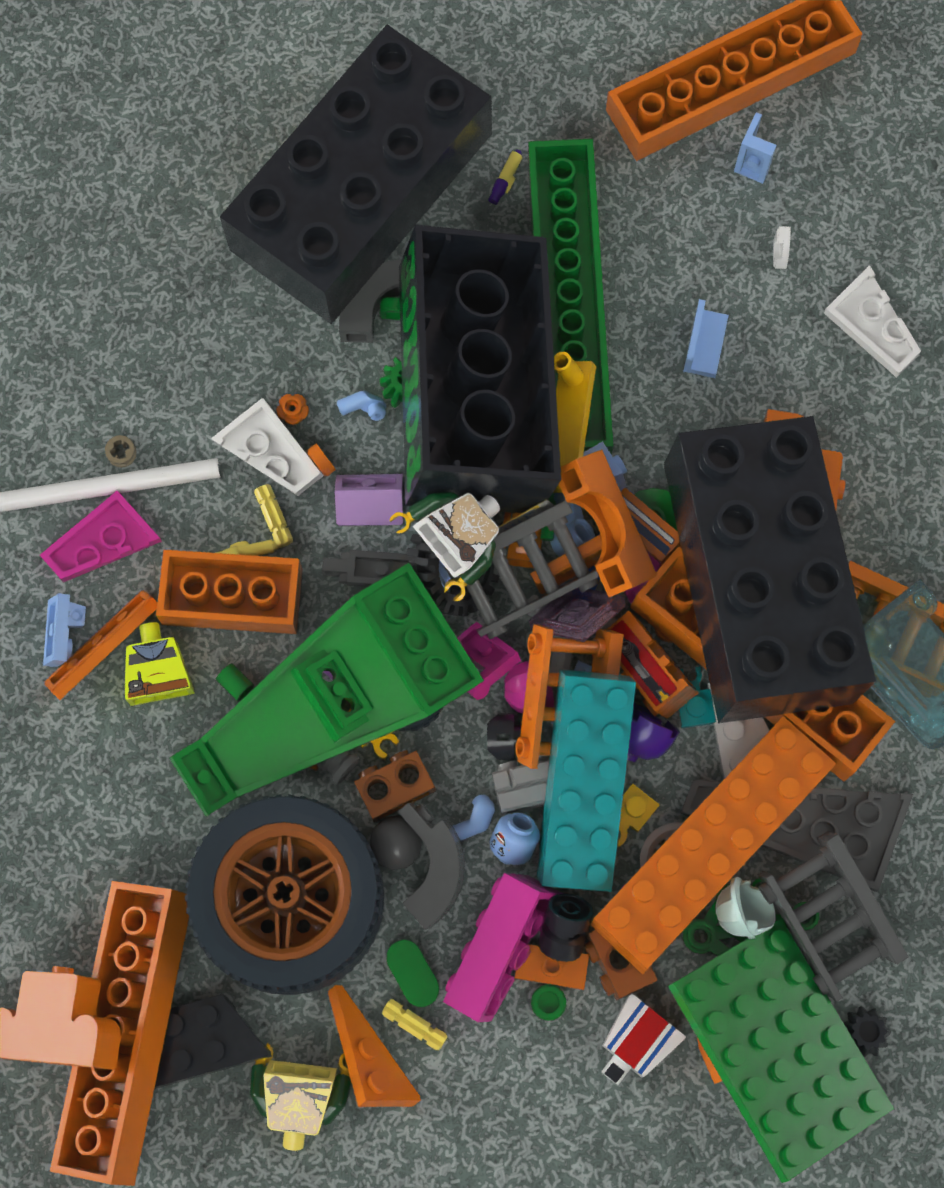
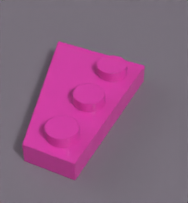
M116 491L41 553L40 556L64 583L160 543L162 540L126 499Z

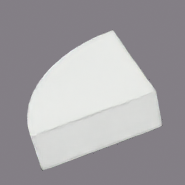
M779 226L773 240V267L776 269L787 268L791 227Z

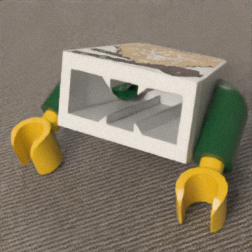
M454 492L433 493L410 506L409 512L393 514L390 522L399 516L405 518L406 526L396 533L407 532L411 527V522L414 520L417 522L413 526L414 529L454 577L445 583L444 592L448 591L452 585H458L461 591L453 598V601H460L465 596V587L467 585L472 586L491 567L496 548L494 538L499 533V527L491 518L500 511V506L490 495H486L478 502L470 493H466L461 497Z

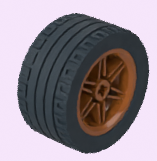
M279 794L275 797L264 796L262 800L254 799L246 805H239L240 808L235 811L232 809L226 817L218 820L219 823L216 826L210 828L208 835L202 838L201 846H197L196 855L190 862L192 866L191 870H188V882H186L185 886L187 889V895H185V901L187 902L186 912L190 918L189 924L193 929L194 937L199 942L198 945L204 950L206 956L225 974L250 988L262 992L298 995L315 990L318 991L332 985L337 980H341L348 972L350 973L354 970L353 968L362 961L365 954L369 952V948L374 943L377 932L380 929L384 908L383 880L378 862L369 843L349 818L342 815L337 809H333L330 805L323 804L314 798L311 800L307 799L306 796L297 797L291 794L282 797ZM270 857L276 861V867L273 871L264 870L262 866L264 859ZM303 857L309 858L312 864L311 868L306 871H301L298 867L299 860ZM284 885L288 890L291 887L294 888L290 893L291 900L286 903L282 898L279 901L276 898L281 894L279 888ZM322 888L326 889L329 893L328 899L324 902L317 901L315 897L316 892ZM248 889H255L258 894L257 899L252 902H247L244 899V892ZM266 920H271L275 924V928L271 933H264L261 930V925ZM301 920L310 922V929L306 933H300L297 930V924Z

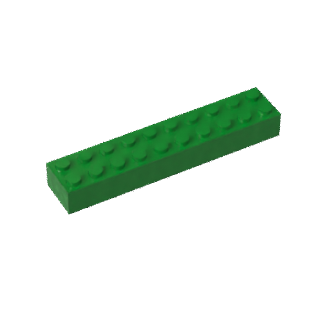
M593 139L528 141L527 160L532 236L546 237L553 353L555 356L559 352H567L574 361H592L595 364L596 371L584 452L603 441L612 455L613 431ZM555 370V386L557 387L558 373Z

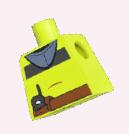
M157 622L140 625L141 643L126 646V701L130 706L195 694L175 638L168 637L162 639L160 625Z

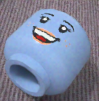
M524 813L506 814L499 819L490 838V849L504 864H525L534 853L540 839V831L530 816Z

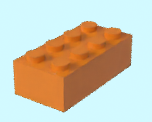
M163 550L156 617L162 625L297 634L303 572L300 559Z

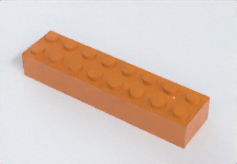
M795 0L609 91L606 112L633 157L638 161L855 54L862 37V32L841 0Z
M678 546L657 570V577L650 579L638 592L630 608L707 670L682 549ZM864 695L850 705L765 717L775 725L784 716L837 763L831 772L843 782L858 770L896 722Z
M783 716L594 917L591 926L641 974H644L837 763Z
M112 881L91 978L99 979L101 982L96 1016L116 1021L121 1030L116 1070L72 1066L50 1172L110 1185L135 1186L189 921V915L186 912V893L168 888Z

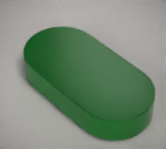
M400 940L392 944L387 952V964L406 999L416 1007L430 1006L439 995V984L419 947L409 940Z

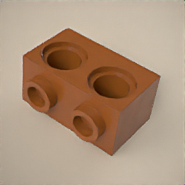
M408 750L401 751L389 758L390 764L378 769L377 765H374L358 774L360 779L354 781L374 823L402 809L407 803H414L436 792L435 786L417 750L410 754ZM404 769H415L419 773L417 781L413 784L403 783L399 776ZM377 783L384 784L388 788L387 795L380 800H374L368 794L371 786Z

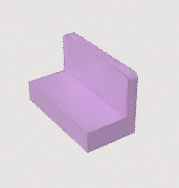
M403 474L336 475L335 506L337 525L403 524L402 516L390 522L393 514L397 512L403 513Z

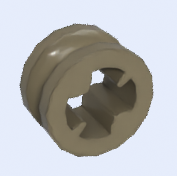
M114 436L109 439L105 446L106 457L116 467H127L136 459V447L131 439L126 436ZM121 444L123 448L129 446V449L125 451L126 457L120 459L118 455L112 456V454L117 452L116 446Z

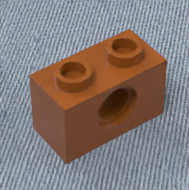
M596 930L586 935L588 942L585 943L584 948L586 953L589 954L590 961L592 963L598 962L604 975L600 976L599 979L607 996L613 994L617 1001L658 981L652 966L644 974H641L628 960L627 966L624 969L614 968L610 964L609 955L616 949Z

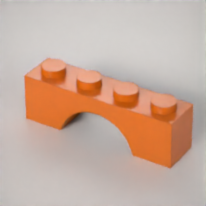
M601 449L561 466L559 486L566 502L584 508L598 526L602 540V551L595 568L608 598L657 577V573L603 450Z

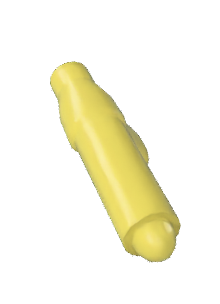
M272 539L249 544L247 541H241L230 545V548L215 553L259 556L273 553L279 546Z

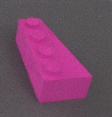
M504 873L503 876L499 877L493 885L491 891L493 897L488 908L484 909L477 919L476 927L478 929L472 941H469L462 950L461 959L463 961L458 971L449 978L445 990L447 994L443 1002L478 1023L492 1021L515 981L514 977L510 974L513 969L518 970L531 953L528 943L538 931H541V927L545 922L544 916L548 901L552 896L563 893L552 887L542 886L539 880L529 875Z

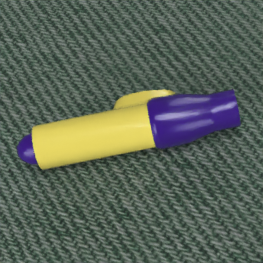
M517 149L511 152L498 179H496L488 199L490 203L497 205L500 198L505 193L508 194L516 179L514 174L523 158L520 150Z

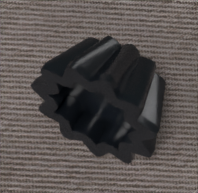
M860 1006L857 1013H847L848 1021L843 1023L864 1058L868 1053L878 1056L879 1048L888 1047L885 1038L891 1034V1031L885 1027L887 1018L878 1017L876 1008L867 1012L864 1007Z

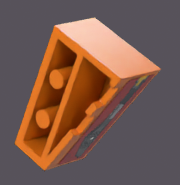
M626 612L607 628L624 634L620 667L624 672L621 675L630 676L636 682V688L644 696L642 702L654 716L660 714L668 719L699 693L632 612Z

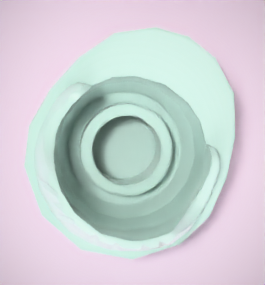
M734 877L731 879L730 885L722 890L717 898V919L726 932L754 939L756 935L768 931L774 926L776 919L774 904H769L759 888L750 885V880L743 881L739 877Z

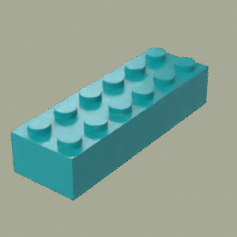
M559 670L536 875L542 886L612 892L636 682L630 676Z

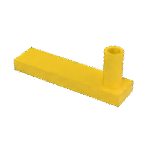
M559 352L554 356V369L558 373L556 402L560 467L583 457L596 366L592 361H574L567 352ZM559 484L553 493H562Z

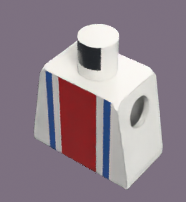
M630 994L602 1045L613 1054V1057L601 1072L616 1085L620 1084L630 1069L641 1078L645 1077L686 1036L635 995Z

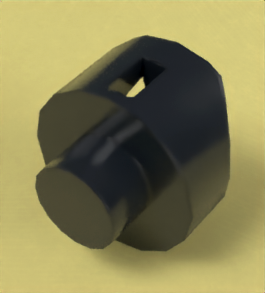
M498 713L487 723V750L497 760H514V748L521 734V725H514V713ZM497 734H510V739L497 740Z

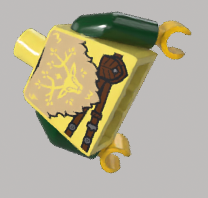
M267 1043L266 1046L271 1051L272 1057L256 1060L255 1065L252 1066L250 1096L260 1115L267 1118V1127L270 1130L284 1132L283 1147L292 1151L301 1150L304 1148L305 1134L318 1135L321 1125L331 1124L347 1104L352 1082L348 1068L344 1067L342 1063L344 1053L341 1054L338 1061L341 1073L336 1075L337 1068L271 1060L273 1058V1048Z

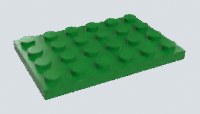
M779 919L768 931L756 935L754 939H745L670 984L668 988L781 1183L790 1181L894 1110V1107L828 996L822 995L819 987L814 982L813 977H815V974L782 919Z

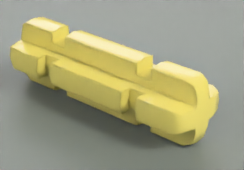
M265 484L254 490L258 503L262 504L260 507L270 532H273L272 536L275 544L279 548L290 545L293 542V538L289 528H286L287 524L277 500H274L276 497L271 485Z
M390 999L382 1010L384 1017L392 1022L394 1020L397 1021L399 1027L421 1041L422 1039L426 1040V1044L435 1050H440L447 1039L446 1033L437 1027L433 1029L431 1023L409 1009L404 1010L403 1005L394 999Z

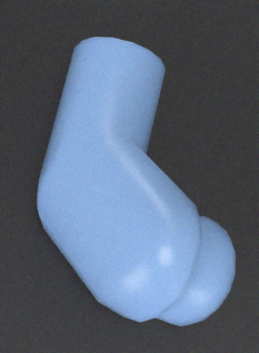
M364 390L337 400V406L343 416L359 409L367 412L371 419L375 421L383 419L386 415L387 406L384 400Z
M481 794L473 799L472 804L474 807L470 819L452 825L460 841L485 832L489 828L495 807L493 801L487 795Z

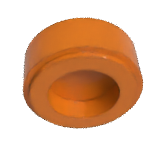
M317 443L307 450V454L324 476H329L336 470Z

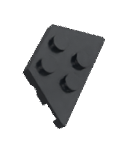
M224 994L173 1007L170 1009L154 1089L272 1057L271 1051L267 1046L263 1045L252 1031V1027L239 1015L236 1007Z

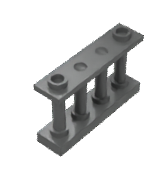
M566 500L497 534L494 538L496 548L492 562L516 609L498 618L479 580L472 586L467 585L466 587L486 624L476 629L480 637L487 634L488 638L492 639L506 632L508 629L505 625L576 588L584 592L599 584L597 579L599 575L596 568L589 571L566 526L568 522L566 516L573 513ZM545 526L550 531H554L577 576L576 579L560 587L535 541L538 538L535 531ZM516 541L519 547H524L547 593L529 603L504 556L507 554L504 547Z
M827 831L817 837L822 848L818 850L819 854L776 880L772 874L765 871L757 875L762 882L759 886L761 894L769 904H775L814 972L815 977H813V980L819 987L822 995L827 994L828 997L838 1002L843 997L835 984L879 957L882 960L886 958L895 964H899L909 956L841 837L837 833ZM825 866L829 868L833 866L839 876V879L836 880V885L797 909L792 910L783 892ZM842 897H851L857 908L853 910L854 915L810 941L800 923ZM861 927L864 929L868 928L874 938L871 941V945L832 970L827 971L818 953Z

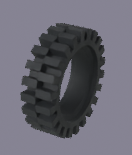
M413 534L410 541L417 545L415 549L408 548L406 555L413 556V563L410 564L440 612L453 616H468V612H477L478 608L467 587H465V596L460 601H453V598L460 593V587L450 593L448 591L444 592V587L439 577V558L420 535ZM493 562L491 567L478 579L485 594L492 596L495 590L489 585L490 582L498 583L500 577L493 573L495 567Z

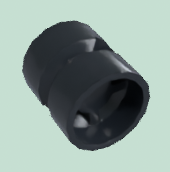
M566 893L556 894L550 898L544 916L545 922L541 927L538 939V947L542 953L552 959L564 962L580 958L587 938L586 933L589 930L593 917V908L589 902L579 896Z

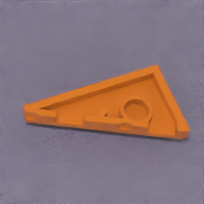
M334 985L328 991V996L358 1107H412L421 1101L416 1089L342 985Z

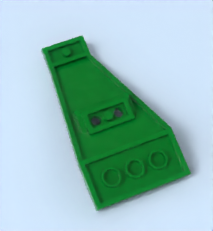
M408 563L352 596L201 739L177 752L169 759L207 817L238 797L423 720L482 683L484 679L411 564ZM323 671H329L332 674L333 680L331 682L323 679ZM343 700L351 704L350 712L342 709L341 702Z

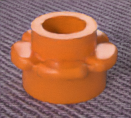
M291 394L284 395L279 400V406L276 408L278 417L287 424H298L309 413L306 399L300 394H294L293 396ZM291 406L296 407L294 411L289 410Z

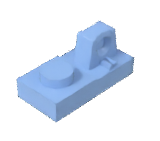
M58 593L48 600L43 666L58 667L67 662V659L71 656L73 646L72 639L69 638V628H81L85 624L86 607L70 602V595Z

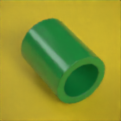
M233 663L226 666L216 677V681L236 701H241L254 687V684Z

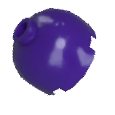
M634 702L627 760L636 762L638 758L645 760L660 758L674 744L680 733L679 729L668 720L665 726L661 725L662 721L652 715L647 708Z

